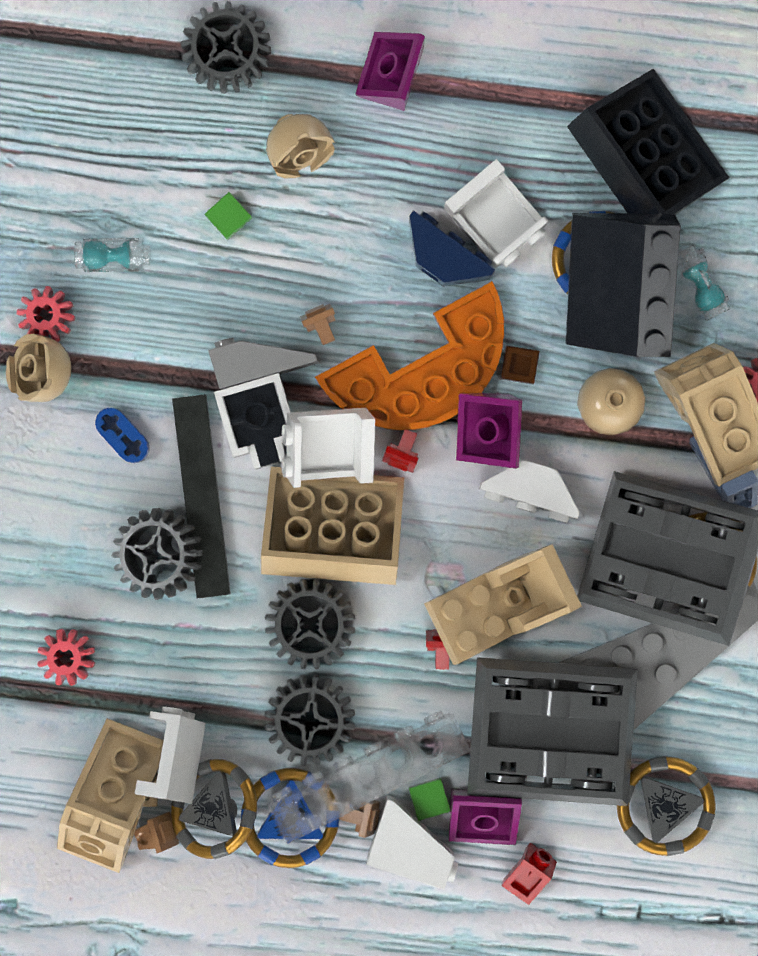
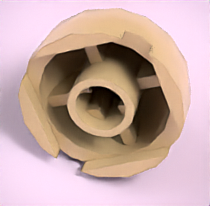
M288 114L281 117L269 133L266 152L277 176L284 179L301 177L298 172L299 170L310 165L311 172L326 163L334 153L335 148L332 143L335 142L325 124L310 114Z
M26 334L18 339L14 344L18 349L14 356L8 357L6 363V379L10 391L17 393L19 400L27 402H48L61 395L71 377V361L65 348L59 342L38 334Z
M607 368L595 372L585 380L579 390L577 406L581 417L589 428L599 434L616 435L627 432L639 422L644 413L645 395L641 384L633 375L622 369Z

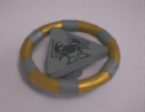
M665 756L648 759L630 772L628 806L617 805L620 825L633 844L646 852L661 856L682 854L697 846L710 831L716 810L715 796L711 784L699 768L683 759ZM668 769L682 772L700 790L702 797L644 776L652 772ZM639 781H641L652 840L644 836L633 823L630 816L629 803L635 785ZM703 804L698 825L688 837L683 840L658 843Z
M209 759L199 763L196 780L204 775L218 772L184 811L185 803L172 801L171 820L177 839L187 851L201 858L218 859L232 854L246 841L254 827L257 815L255 788L244 770L228 760ZM226 773L241 788L244 796L245 809L238 830L235 823L238 808L235 801L230 797ZM185 822L233 837L226 842L214 846H205L196 841L186 828Z

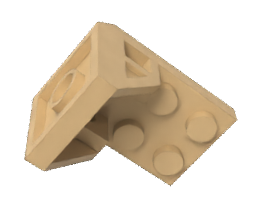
M712 343L654 371L658 383L681 419L689 423L715 485L720 487L736 477L758 469V402L744 369L733 351Z
M553 544L505 562L424 603L453 665L460 664L513 635L529 631L582 607Z
M108 718L106 719L64 809L59 825L57 849L120 873L147 797L135 794L137 780L154 782L159 770L164 740Z

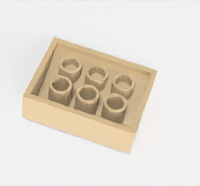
M271 467L261 549V574L396 585L404 477L373 475V483L362 484L359 483L355 476L301 480V487L293 488L287 477H283L281 467Z

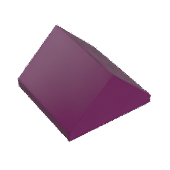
M374 32L355 95L405 111L423 53L425 36L421 33Z
M460 393L456 460L507 468H519L522 400L509 393Z
M451 788L449 842L516 845L522 799L468 795L467 789Z

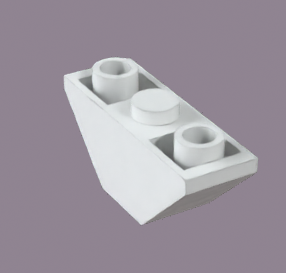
M527 460L519 462V468H508L481 482L479 490L486 491L484 498L503 503L505 498L518 501L516 508L536 513V509L541 508L550 511L548 518L568 523L569 517L578 519L580 513L558 470Z

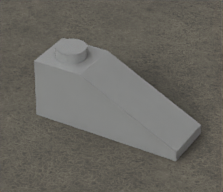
M234 338L215 342V348L208 350L220 390L277 373L281 375L318 364L315 354L245 341L235 342Z

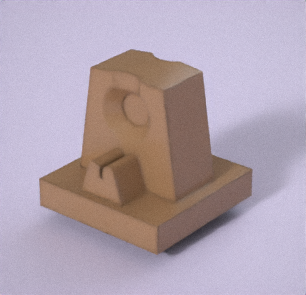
M323 304L306 311L305 315L300 316V320L308 332L316 329L323 345L335 340L329 323L335 321V312L330 304L325 306Z
M361 801L360 807L347 804L342 805L339 820L356 824L355 831L359 832V837L366 838L371 836L377 829L381 801Z
M170 811L147 820V824L136 829L134 833L139 850L155 849L156 853H160L179 844L173 829Z

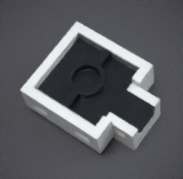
M279 373L214 392L233 458L250 454L254 469H260L280 463L282 457H286L282 441V426L287 425V413H291Z

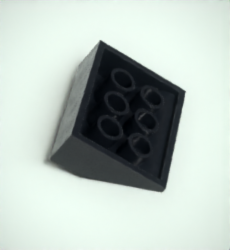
M654 69L587 107L567 126L627 213L677 215L730 178Z
M572 213L566 345L635 357H671L681 229L675 214Z

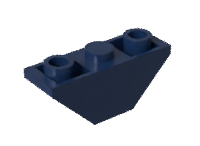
M414 210L409 215V226L416 268L442 287L489 280L492 277L495 269L491 267L493 262L486 255L479 251L473 254L463 247L466 242L452 231L445 234L436 227L438 221L428 213L422 211L419 215Z

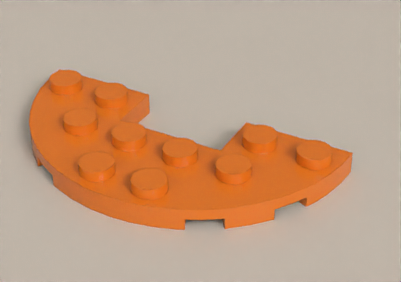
M493 281L433 313L448 342L446 345L392 374H389L373 345L315 376L317 382L328 397L341 409L367 408L375 418L376 427L390 430H417L428 428L453 418L458 414L459 394L482 393L496 371L501 357L504 339V316L501 301Z

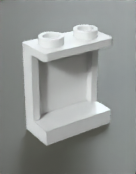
M497 159L444 204V209L477 248L493 262L492 265L495 269L502 263L507 267L521 255L518 249L526 242H529L532 246L547 233L543 228L549 222L545 216L541 217L505 175V168Z
M367 408L287 413V425L282 426V441L285 446L287 445L286 457H282L281 468L283 477H287L293 488L301 487V480L355 476L360 484L373 483L375 418Z
M162 707V713L150 711V719L167 723L156 783L137 780L135 794L192 804L206 723L194 720L195 713L184 712L182 709Z

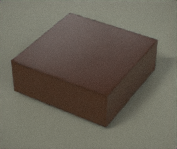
M506 346L501 380L534 385L540 351Z

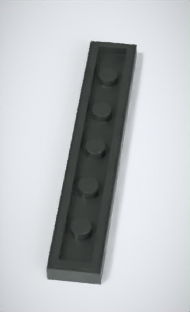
M204 394L172 398L187 525L192 524L195 527L189 535L190 537L199 536L201 538L199 543L194 544V549L203 551V555L194 557V561L202 565L200 569L193 570L196 576L194 581L196 598L230 595L207 396Z

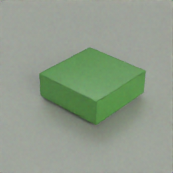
M230 192L204 214L227 241L252 219L251 215Z
M441 778L409 787L418 821L451 812Z

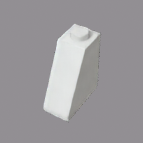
M387 795L367 856L366 865L445 890L447 881L453 883L458 869V863L454 862V852L422 822L418 821L399 801Z

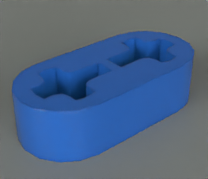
M106 408L99 412L95 420L96 429L118 455L131 463H140L145 460L150 451L149 442L124 413L114 408ZM107 415L112 418L115 416L119 417L116 424L123 431L120 435L112 429L105 431L103 428L107 424L104 420ZM127 436L133 442L140 440L142 443L139 447L141 454L139 456L135 454L128 456L126 451H128L129 447L122 440Z

